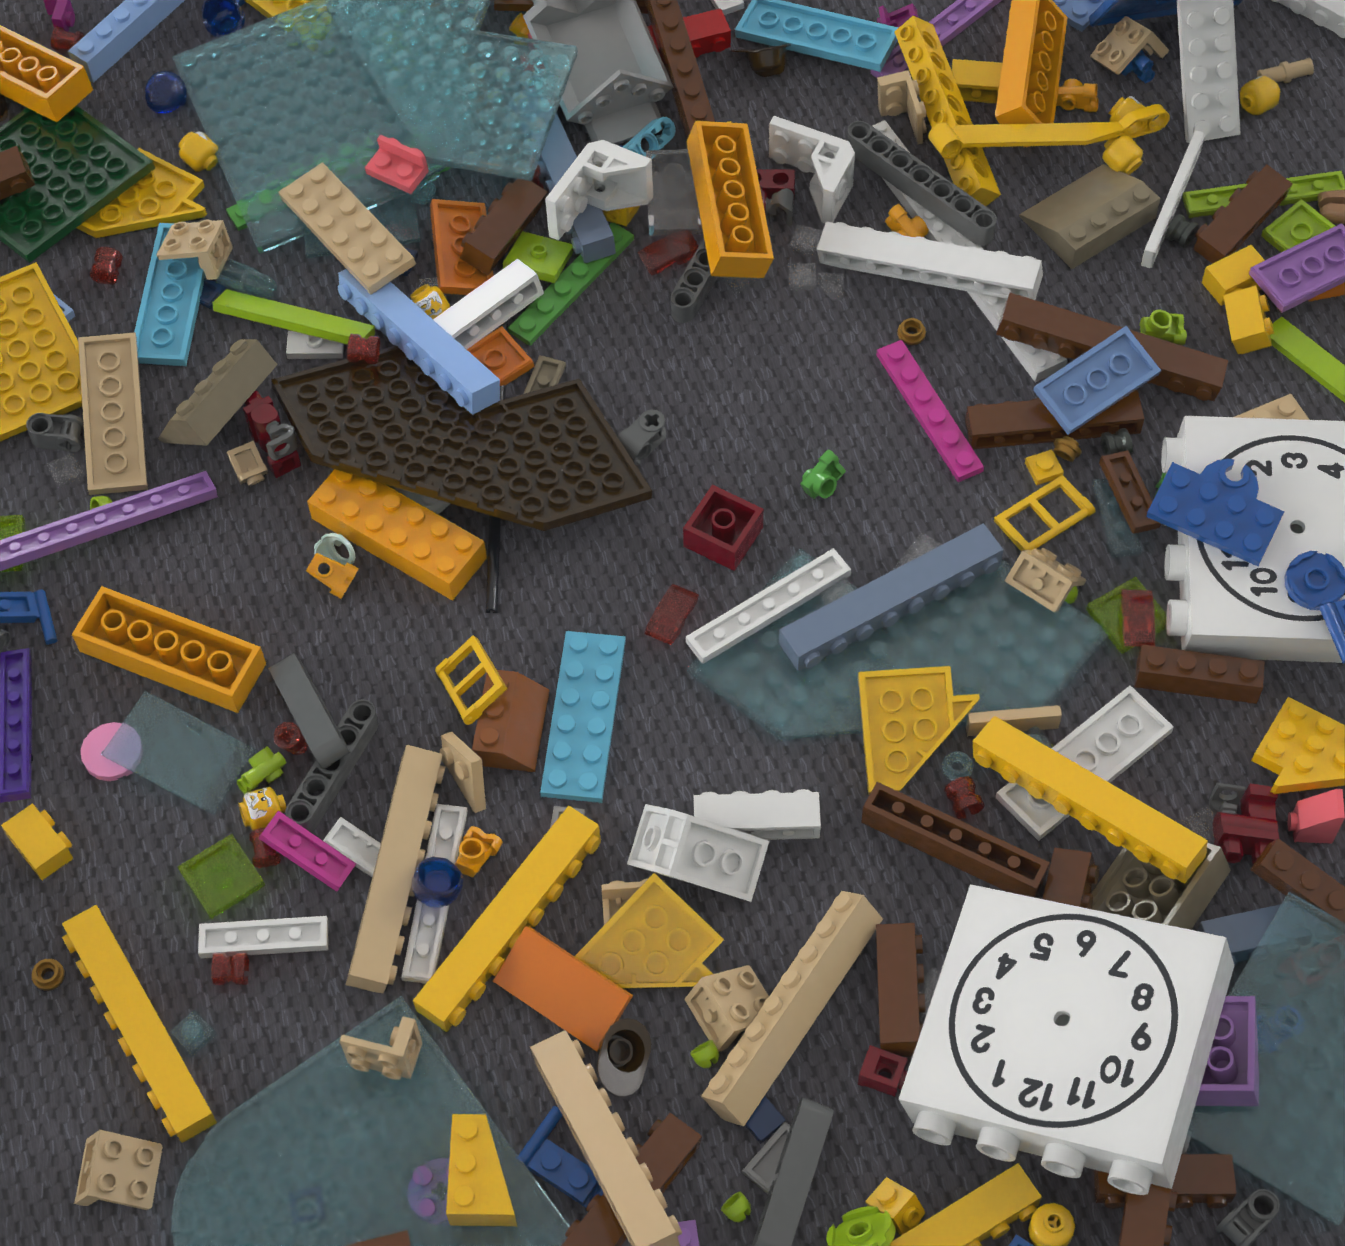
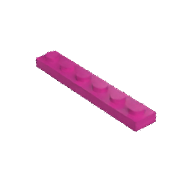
M899 340L877 349V357L957 482L982 473L984 471L983 464L904 342Z

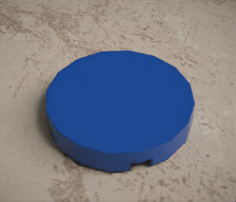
M1308 551L1299 554L1290 562L1285 574V588L1290 598L1298 605L1309 610H1320V606L1326 603L1332 604L1342 599L1345 593V569L1343 564L1330 554L1326 553L1324 555L1317 553L1318 551Z

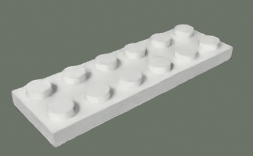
M1177 0L1185 140L1187 143H1190L1195 130L1204 133V141L1240 135L1233 0Z
M1128 686L1051 749L1110 783L1172 733L1174 726L1133 687ZM1008 783L996 793V799L1038 841L1070 816L1068 814H1061L1052 804L1042 798H1034L1025 788L1016 783Z

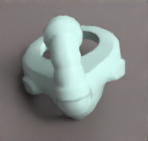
M324 534L321 537L322 540H319L314 546V554L319 553L344 565L347 562L353 564L356 558L351 543L342 534ZM343 543L348 549L349 558L340 556L334 545L341 546Z

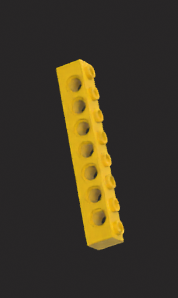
M912 16L894 33L912 79L917 80L919 97L924 102L926 115L931 127L933 128L935 125L943 122L948 123L950 127L973 125L934 25ZM982 147L962 148L955 157L944 159L953 184L984 206L989 205L1001 195Z

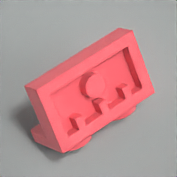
M379 135L377 138L379 149L364 167L366 174L412 194L429 172L424 153L417 148H410L401 144L395 138Z

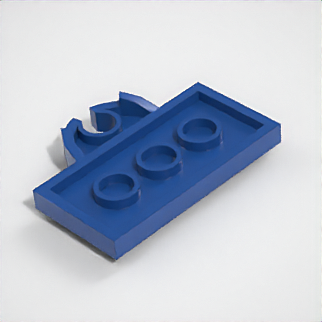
M1235 459L1216 460L1207 465L1201 474L1172 462L1146 517L1259 567L1285 511L1256 499L1259 486L1257 477L1251 468L1245 465L1240 473L1242 479L1231 481L1227 478L1226 472L1232 470Z

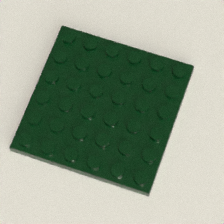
M78 105L58 122L26 108L0 127V152L17 146L27 159L35 186L0 200V240L28 263L32 262L155 169L153 161Z

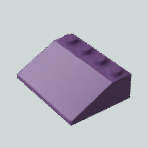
M1255 996L1225 997L1195 1106H1259V1062Z

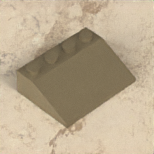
M1102 164L1022 212L1019 217L1073 269L1155 219L1160 197L1142 180L1121 171H1114L1109 166Z
M240 339L236 341L230 348L231 352L213 366V372L208 378L196 385L192 396L176 408V414L158 438L159 441L163 443L207 446L278 364L257 339Z
M1208 843L1205 859L1184 884L1177 879L1168 878L1159 868L1151 863H1144L1138 860L1132 852L1123 847L1092 892V910L1191 930L1231 869L1222 848Z

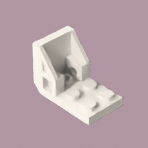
M773 116L769 123V158H772L779 164L786 163L795 166L802 172L815 173L810 181L809 190L821 222L833 223L853 187L855 152L850 142Z
M605 140L588 143L545 199L549 237L560 240L563 234L571 229L578 214L584 212L587 204L604 211L649 204L653 198L652 160Z
M645 804L627 864L751 902L769 841L682 812Z

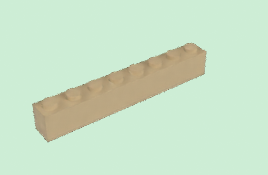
M410 745L405 747L346 981L348 986L384 993L387 984L393 985L398 966H394L392 963L394 955L401 954L405 939L404 936L399 934L401 926H407L412 907L406 906L408 896L414 897L419 880L413 877L415 867L421 868L425 855V850L420 849L422 839L428 840L432 822L427 821L429 811H435L439 794L433 792L435 784H441L445 771V766L440 765L443 755L441 753Z
M841 891L834 899L833 904L823 919L817 924L808 941L800 949L793 963L782 975L780 982L769 998L765 1000L762 1008L751 1024L748 1025L734 1049L728 1054L727 1059L717 1074L709 1082L701 1097L723 1120L745 1126L876 931V924L882 922L883 918L864 895Z
M564 1030L530 1046L535 1064L631 1246H680L677 1236L682 1234L681 1228L675 1216L671 1215L668 1217L664 1211L668 1206L660 1189H652L650 1183L653 1182V1178L646 1163L644 1162L639 1165L636 1159L639 1153L631 1137L625 1139L622 1132L625 1131L624 1124L617 1112L611 1114L608 1108L612 1106L609 1096L604 1087L597 1088L595 1082H598L597 1075L591 1063L584 1064L582 1058H585V1054L577 1039L572 1041L567 1031Z

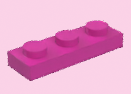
M277 811L259 837L261 841L336 892L356 865L355 862L280 811Z

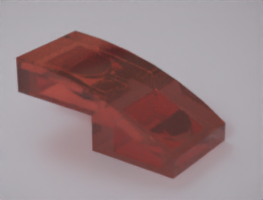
M688 229L655 241L637 253L648 272L653 276L674 262L681 265L692 259L699 245Z
M672 583L654 611L644 634L672 645L681 633L685 619L696 606L699 594Z
M1122 589L1120 600L1123 615L1122 634L1124 646H1155V616L1152 590Z

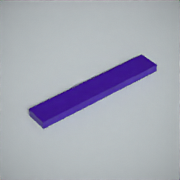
M29 648L0 652V803L31 798L32 660Z

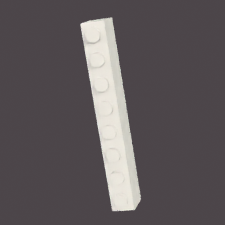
M826 222L817 247L819 262L822 264L1006 299L1011 292L1035 300L1043 276L1042 260H1037L1031 256L1009 255L1004 251L993 252L982 250L976 246H959L948 241L937 242L920 236L909 237L897 232L876 231L870 227L859 228L849 226L842 222Z

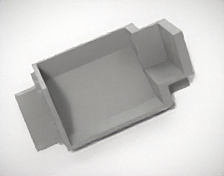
M532 0L534 6L523 17L567 121L585 125L592 142L605 140L618 145L630 141L652 120L661 117L655 102L663 99L665 94L673 88V85L636 0Z

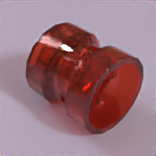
M98 248L94 257L95 263L90 271L91 279L98 284L114 285L119 275L117 269L122 264V254L114 248Z
M350 334L347 360L349 362H358L365 359L368 364L377 365L380 354V337L369 336L365 339L360 334Z
M971 776L957 778L944 788L947 798L954 803L953 811L958 819L967 817L963 809L969 808L971 815H975L985 807L982 797L975 792L976 785Z
M226 953L213 954L211 965L213 985H225L231 981L236 985H247L248 976H244V971H249L248 953H236L234 956H227Z

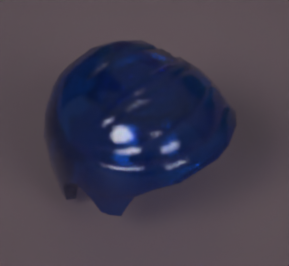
M236 0L204 1L202 5V18L206 30L211 35L219 39H231L242 31L245 24V14Z
M166 70L160 71L148 79L145 86V101L147 106L154 112L166 114L186 104V85L183 79L176 73Z
M433 856L421 861L417 865L412 877L413 892L415 897L424 905L430 908H442L456 900L462 890L464 877L458 867L450 860Z

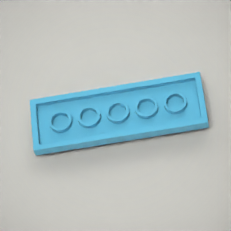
M752 0L735 28V37L770 46L791 44V46L786 47V50L881 72L898 41L894 33L898 27L782 0Z
M159 223L134 331L137 337L139 364L187 365L200 296L202 295L206 275L199 266L198 257L158 260L157 252L173 223Z
M566 631L541 784V797L602 803L626 643L625 636Z

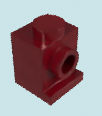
M870 1045L859 1073L858 1085L866 1086L895 1097L898 1089L902 1090L908 1072L905 1070L907 1058ZM881 1072H888L891 1078L888 1079L879 1074Z

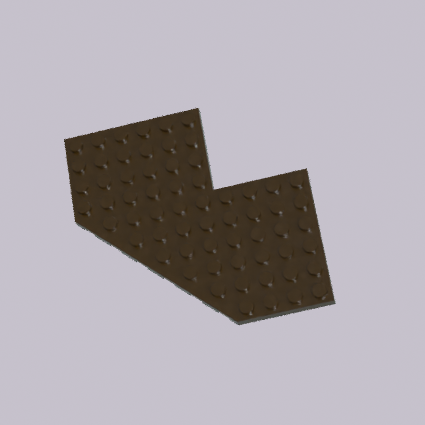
M392 346L271 379L272 389L312 463L541 531H547L652 499V489L579 378L498 401L473 415L464 407L459 406L456 400L447 391H443L433 378L424 374L422 369L413 360H409L398 346Z

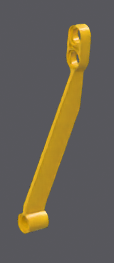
M1154 104L1130 111L1118 122L956 125L952 127L948 123L943 122L935 125L930 130L928 139L944 159H951L958 155L962 148L1088 145L1123 135L1136 138L1163 129L1168 124L1170 115L1162 105Z

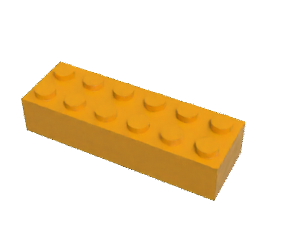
M1053 0L1011 1L995 110V118L1000 124L1054 123L1068 17Z
M0 25L1 95L58 122L93 91L84 66Z
M695 121L686 142L711 276L764 278L774 260L748 124Z
M334 469L307 501L313 520L337 534H342L347 540L452 601L487 559L485 542L482 539L380 482Z
M103 586L97 592L72 633L79 651L236 713H239L266 666L260 646Z

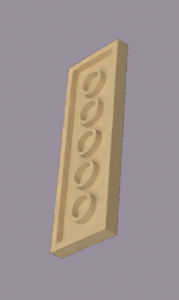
M323 162L278 191L283 202L370 295L416 264L414 257Z
M136 333L78 337L89 495L148 490Z

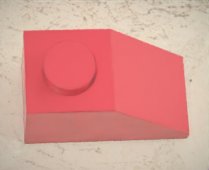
M1334 789L1297 802L1294 811L1289 812L1287 821L1288 831H1293L1294 842L1333 843L1345 819L1343 789Z

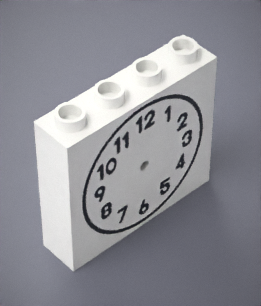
M1184 416L1177 438L1165 437L1163 440L1161 457L1163 473L1168 472L1172 462L1201 474L1207 465L1216 460L1235 459L1232 470L1226 472L1227 478L1231 481L1241 480V470L1247 465L1257 477L1259 490L1256 499L1285 512L1259 567L1178 531V545L1168 544L1165 552V579L1179 581L1180 600L1169 599L1167 604V635L1181 636L1182 650L1255 660L1342 663L1320 610H1309L1298 605L1290 598L1285 588V574L1290 562L1299 554L1308 551H1318L1317 553L1324 555L1326 553L1330 554L1341 562L1345 569V421Z
M970 884L899 1096L900 1103L912 1123H914L913 1133L928 1142L939 1145H950L954 1134L978 1140L976 1144L977 1150L1001 1161H1014L1018 1150L1043 1156L1041 1165L1045 1169L1064 1177H1081L1083 1167L1109 1173L1107 1179L1109 1184L1131 1194L1146 1195L1151 1184L1172 1189L1234 969V962L1227 938Z

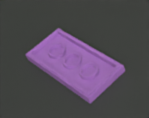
M1342 223L1250 268L1249 275L1281 313L1345 282V226Z

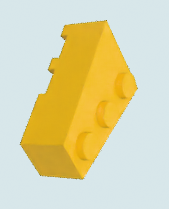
M452 1114L446 1215L450 1226L518 1227L486 1114Z

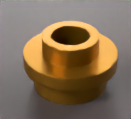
M915 318L904 320L899 325L897 332L898 338L907 345L921 343L926 334L922 322ZM913 331L915 332V334H909L907 332Z
M1071 437L1056 438L1054 442L1055 448L1053 452L1067 461L1073 462L1082 453L1078 447L1079 443Z
M43 959L34 966L31 975L32 981L40 990H53L63 982L65 976L64 968L57 960ZM46 972H54L53 977H51L50 979H43V976Z

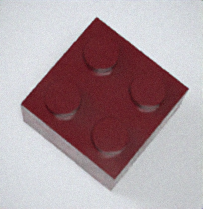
M712 484L683 527V547L735 571L763 529L764 509Z

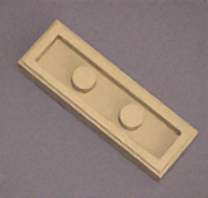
M1056 705L969 713L966 723L967 736L978 735L993 716L1000 718L1020 731L1059 728L1062 716L1061 708Z

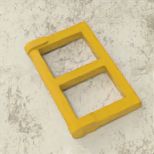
M1061 475L994 517V522L1022 552V550L1037 549L1082 519L1094 514L1096 510L1093 504L1085 496L1083 497ZM1059 487L1081 509L1061 523H1058L1038 502V500ZM1029 506L1050 528V530L1030 543L1007 521Z
M474 635L448 659L445 658L435 668L437 676L441 679L466 725L474 723L482 715V712L507 689L480 641ZM474 650L481 663L459 684L454 686L449 674ZM487 672L494 685L467 709L461 695Z

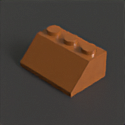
M497 670L507 689L478 718L472 751L482 759V766L535 772L550 690L519 672ZM486 673L482 696L494 685L488 673Z

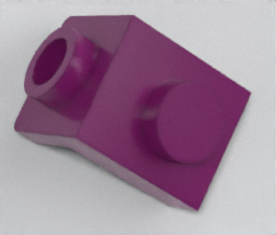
M43 0L48 15H52L51 20L56 35L67 36L69 28L75 24V14L71 1Z
M912 3L888 13L884 5L878 7L880 17L877 18V23L899 28L912 16L918 17L917 9Z

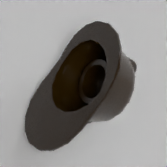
M791 44L769 48L733 49L731 52H746L752 70L762 77H769L784 72L786 47L791 46Z
M629 1018L616 1021L609 1027L599 1043L597 1065L599 1080L607 1091L616 1096L632 1095L639 1089L644 1078L652 1044L649 1032L639 1021Z

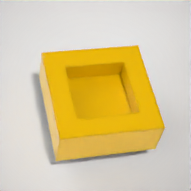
M1052 449L1025 458V464L1036 486L1055 480L1064 474Z

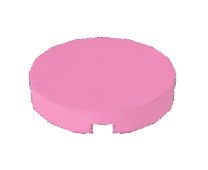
M115 722L102 724L93 729L84 739L80 750L82 763L89 774L104 781H115L125 775L127 777L132 774L140 765L144 753L141 739L136 731L126 724Z

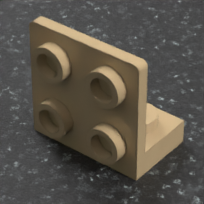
M1124 16L1114 26L1109 35L1096 46L1090 57L1119 75L1141 49L1149 56L1154 53L1160 58H1163L1169 52V49L1151 30Z
M909 70L878 77V107L881 117L887 115L897 116L900 113L907 112L917 144H922L923 133L927 132L924 120L926 109L924 102H919L917 98L920 95L917 80L911 79Z
M203 220L192 223L178 222L169 229L157 252L158 260L198 257L199 266L204 270L207 280L218 279L233 246L223 220Z
M1034 548L1033 550H1022L1005 582L1055 613L1060 609L1072 587L1082 586L1087 580L1080 576L1082 571L1069 563L1062 565L1057 562V556L1045 548H1041V550Z
M746 965L702 977L685 997V1001L708 1040H713L718 1052L727 1049L736 1037L746 1030L762 1008L765 1000L769 998V995L751 966Z
M404 1016L399 1027L395 1026L393 1028L390 1046L342 1035L339 1041L347 1062L352 1068L362 1072H369V1069L380 1071L383 1076L393 1080H400L401 1077L411 1079L423 1043L416 1020Z
M99 1130L86 1139L74 1204L89 1206L97 1200H102L143 1210L151 1209L162 1145L104 1130Z

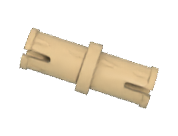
M1311 58L1292 63L1285 61L1281 62L1279 66L1258 70L1257 77L1267 76L1276 83L1282 81L1289 83L1291 79L1313 75L1314 66Z

